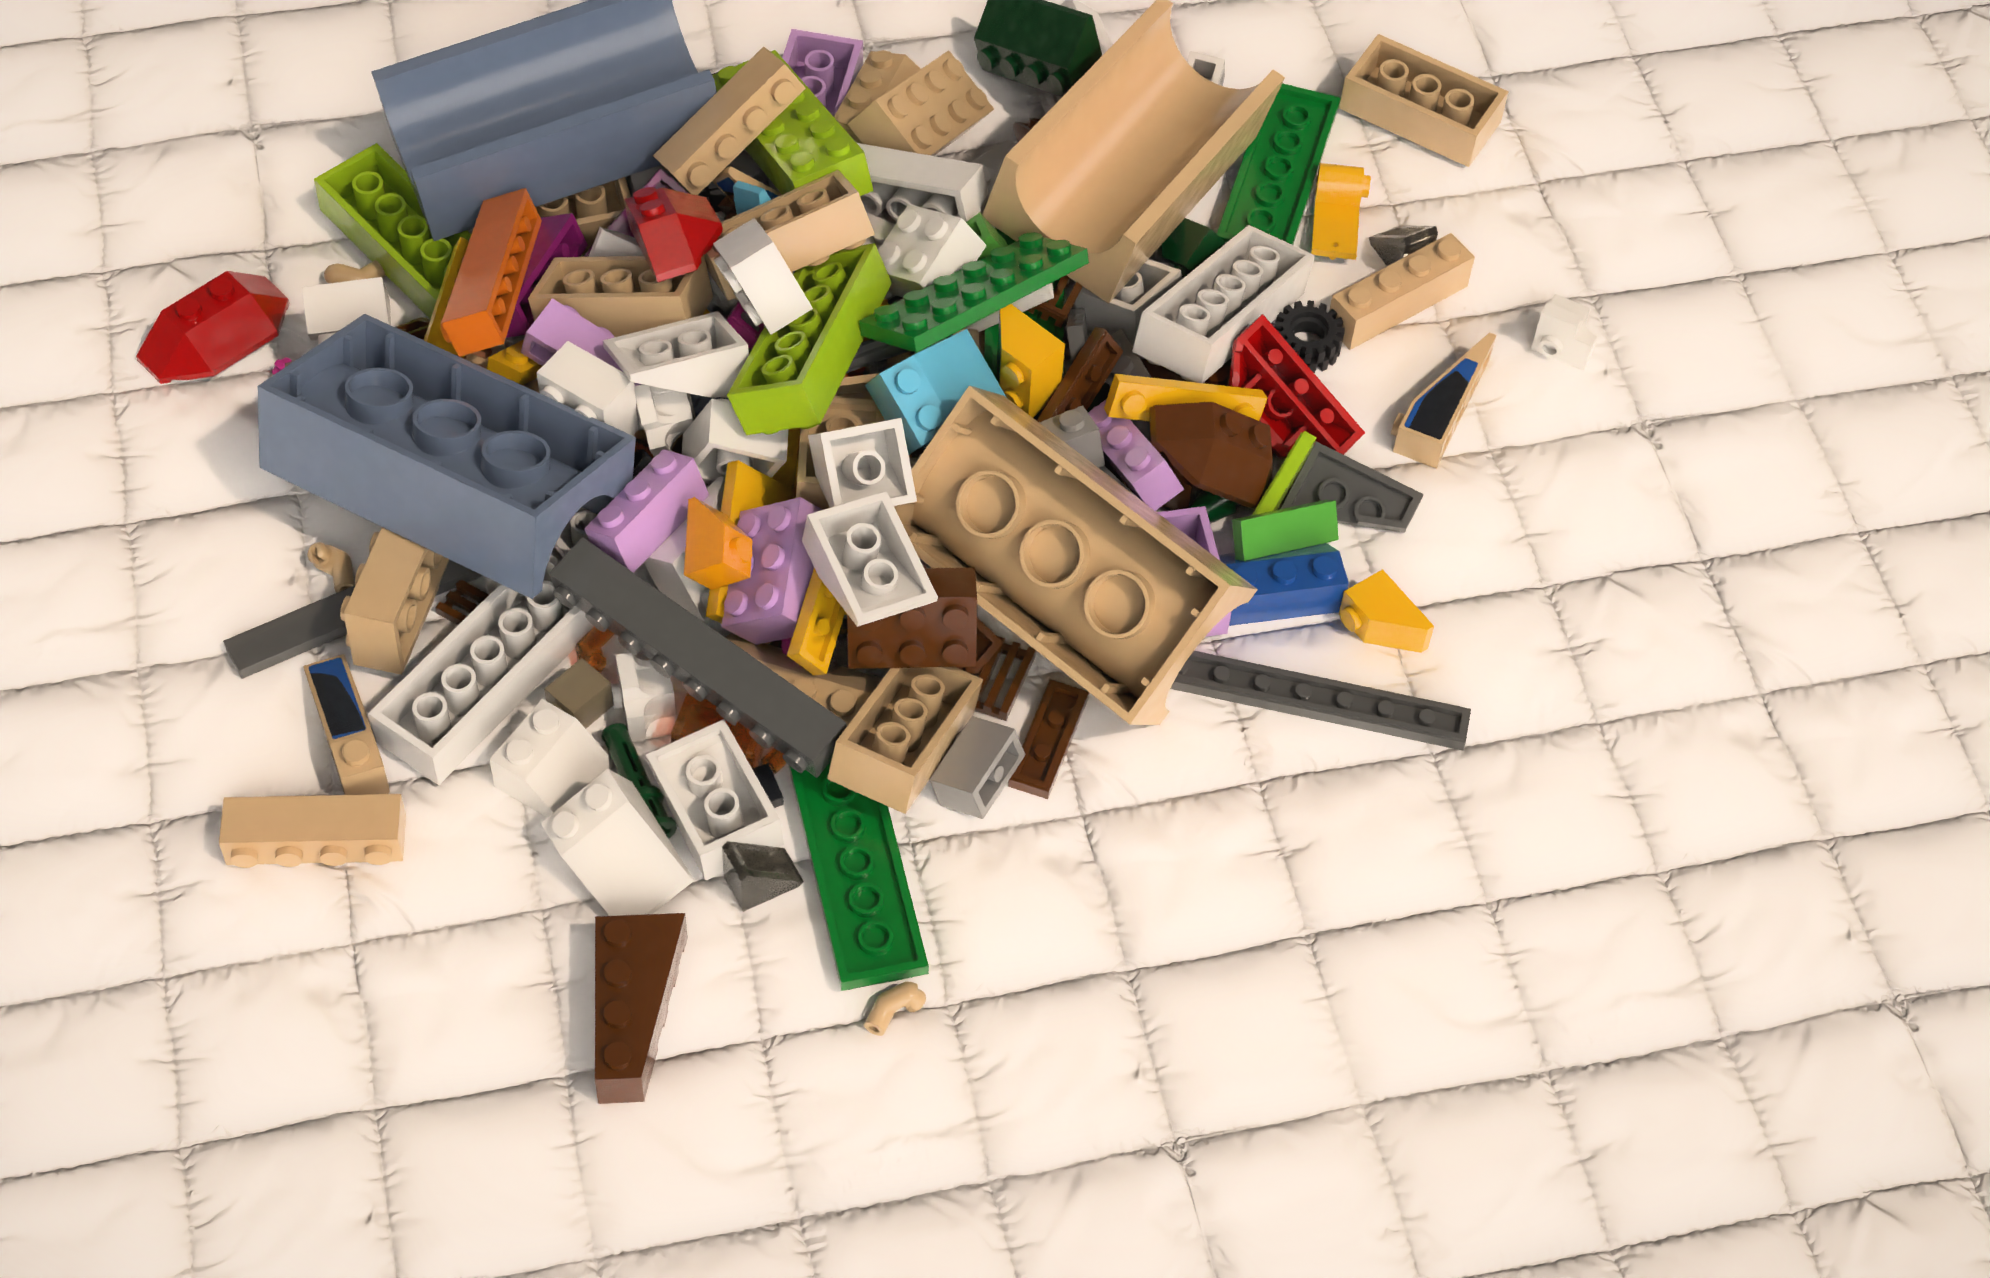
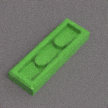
M1322 500L1232 519L1235 560L1240 561L1252 560L1339 540L1336 500Z

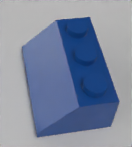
M1327 543L1247 561L1235 560V553L1219 555L1221 562L1258 589L1248 603L1232 610L1229 626L1338 613L1344 591L1349 587L1340 551Z

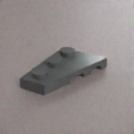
M1316 442L1281 509L1322 500H1336L1337 523L1405 533L1424 494Z

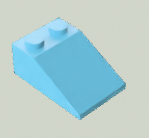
M968 329L908 357L879 373L865 385L885 420L902 419L908 456L930 443L968 386L1006 397Z

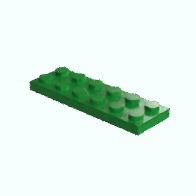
M1282 83L1257 137L1246 149L1219 225L1217 235L1226 243L1250 225L1294 245L1318 173L1319 163L1322 161L1339 110L1341 97Z
M1036 232L1023 234L1018 238V241L1005 247L995 248L990 252V255L978 261L965 263L961 270L951 275L940 276L933 280V284L921 290L910 291L904 295L903 299L891 305L876 308L873 314L859 321L861 336L917 353L1088 264V250L1084 247L1072 245L1068 240H1053L1042 237V234Z
M831 762L818 778L806 770L803 773L797 772L788 765L841 991L928 975L929 964L888 806L828 780Z

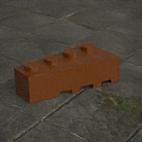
M686 913L595 917V1085L598 1104L645 1102L658 1053L659 1039L668 1015L672 990L676 985L680 960L688 940Z

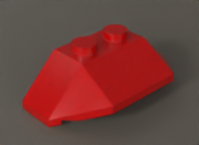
M646 187L634 192L633 197L624 199L630 230L657 282L696 271L702 263L701 257L711 250L713 243L717 241L723 232L722 223L706 197L663 187L659 189Z
M225 271L161 310L136 355L137 361L160 384L171 383L172 380L214 377L279 336L286 310H288L290 304L289 299L265 276Z
M1263 314L1256 318L1234 340L1229 386L1263 390L1267 396V401L1260 422L1270 425L1272 451L1278 458L1286 459L1299 435L1304 431L1317 437L1315 443L1323 444L1343 455L1365 434V431Z

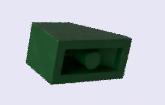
M1184 218L1162 243V257L1174 268L1181 270L1183 279L1225 245L1226 242L1211 228Z

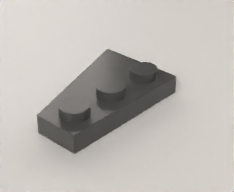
M1085 308L1071 309L1068 314L1067 324H1064L1065 375L1088 339Z

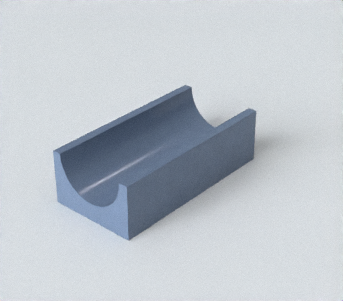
M588 0L371 71L391 136L434 241L474 228L483 200L526 188L534 206L537 207L661 165L653 155L717 93L715 81L710 70L698 73L682 35L672 0Z
M363 314L257 386L259 468L531 599L542 591L546 567L553 548L575 513L583 507L598 514L633 480L635 436L593 417L588 418L567 405L367 314Z

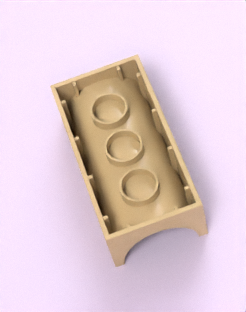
M1156 0L1005 155L982 214L991 225L1015 241H1018V238L1023 234L1036 232L1042 234V237L1068 240L1072 245L1087 248L1089 263L1067 274V276L1108 304L1254 141L1285 79L1283 75L1272 69L1258 85L1250 88L1235 89L1218 85L1204 78L1187 63L1175 44L1170 25L1173 3L1169 0Z
M968 386L911 469L917 502L894 506L918 557L931 568L975 567L977 604L1130 725H1160L1170 712L1165 707L1169 690L1189 656L1221 619L1236 607L1248 603L1258 590L1005 396L973 386Z

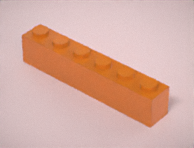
M526 188L483 200L440 324L444 339L447 343H452L459 357L502 345L505 342L542 222Z

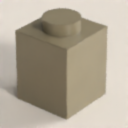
M582 658L544 688L546 701L575 717L585 729L614 706L611 682Z

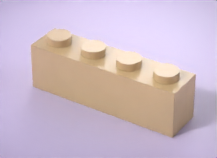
M763 46L653 157L690 194L698 195L806 88L785 63Z
M1449 233L1332 295L1329 311L1334 309L1337 312L1336 319L1341 317L1343 320V327H1345L1343 344L1351 350L1468 287L1475 256L1452 233Z
M401 794L224 797L219 845L226 865H235L241 868H250L257 864H279L285 867H295L301 863H324L329 866H339L347 862H368L373 865H384L389 862L403 861L406 813Z

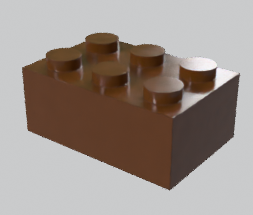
M975 567L924 568L938 596L937 602L858 627L847 614L848 669L976 667L977 587Z

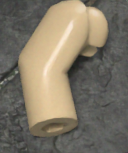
M376 260L360 269L336 263L329 265L324 271V278L327 283L385 277L382 266Z
M317 542L310 546L307 553L309 561L317 569L333 576L336 593L355 585L352 560L346 552L334 546L325 545L322 542Z
M905 981L879 994L864 1023L865 1029L874 1035L883 1036L897 1010L906 1007L909 1012H915L923 1007L926 1001L925 992L918 989L917 983Z

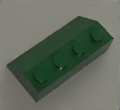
M987 0L974 36L978 52L977 60L982 70L1061 97L1102 56L1093 15L1045 0Z

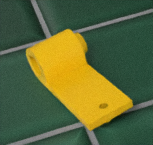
M1319 163L1315 190L1311 254L1329 257L1331 260L1336 258L1356 260L1361 197L1368 198L1371 181L1370 175H1364V167Z

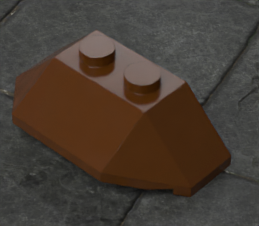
M1214 402L1154 405L1149 408L1151 444L1157 451H1164L1171 464L1193 486L1251 509L1258 506L1272 482L1273 459L1270 425Z

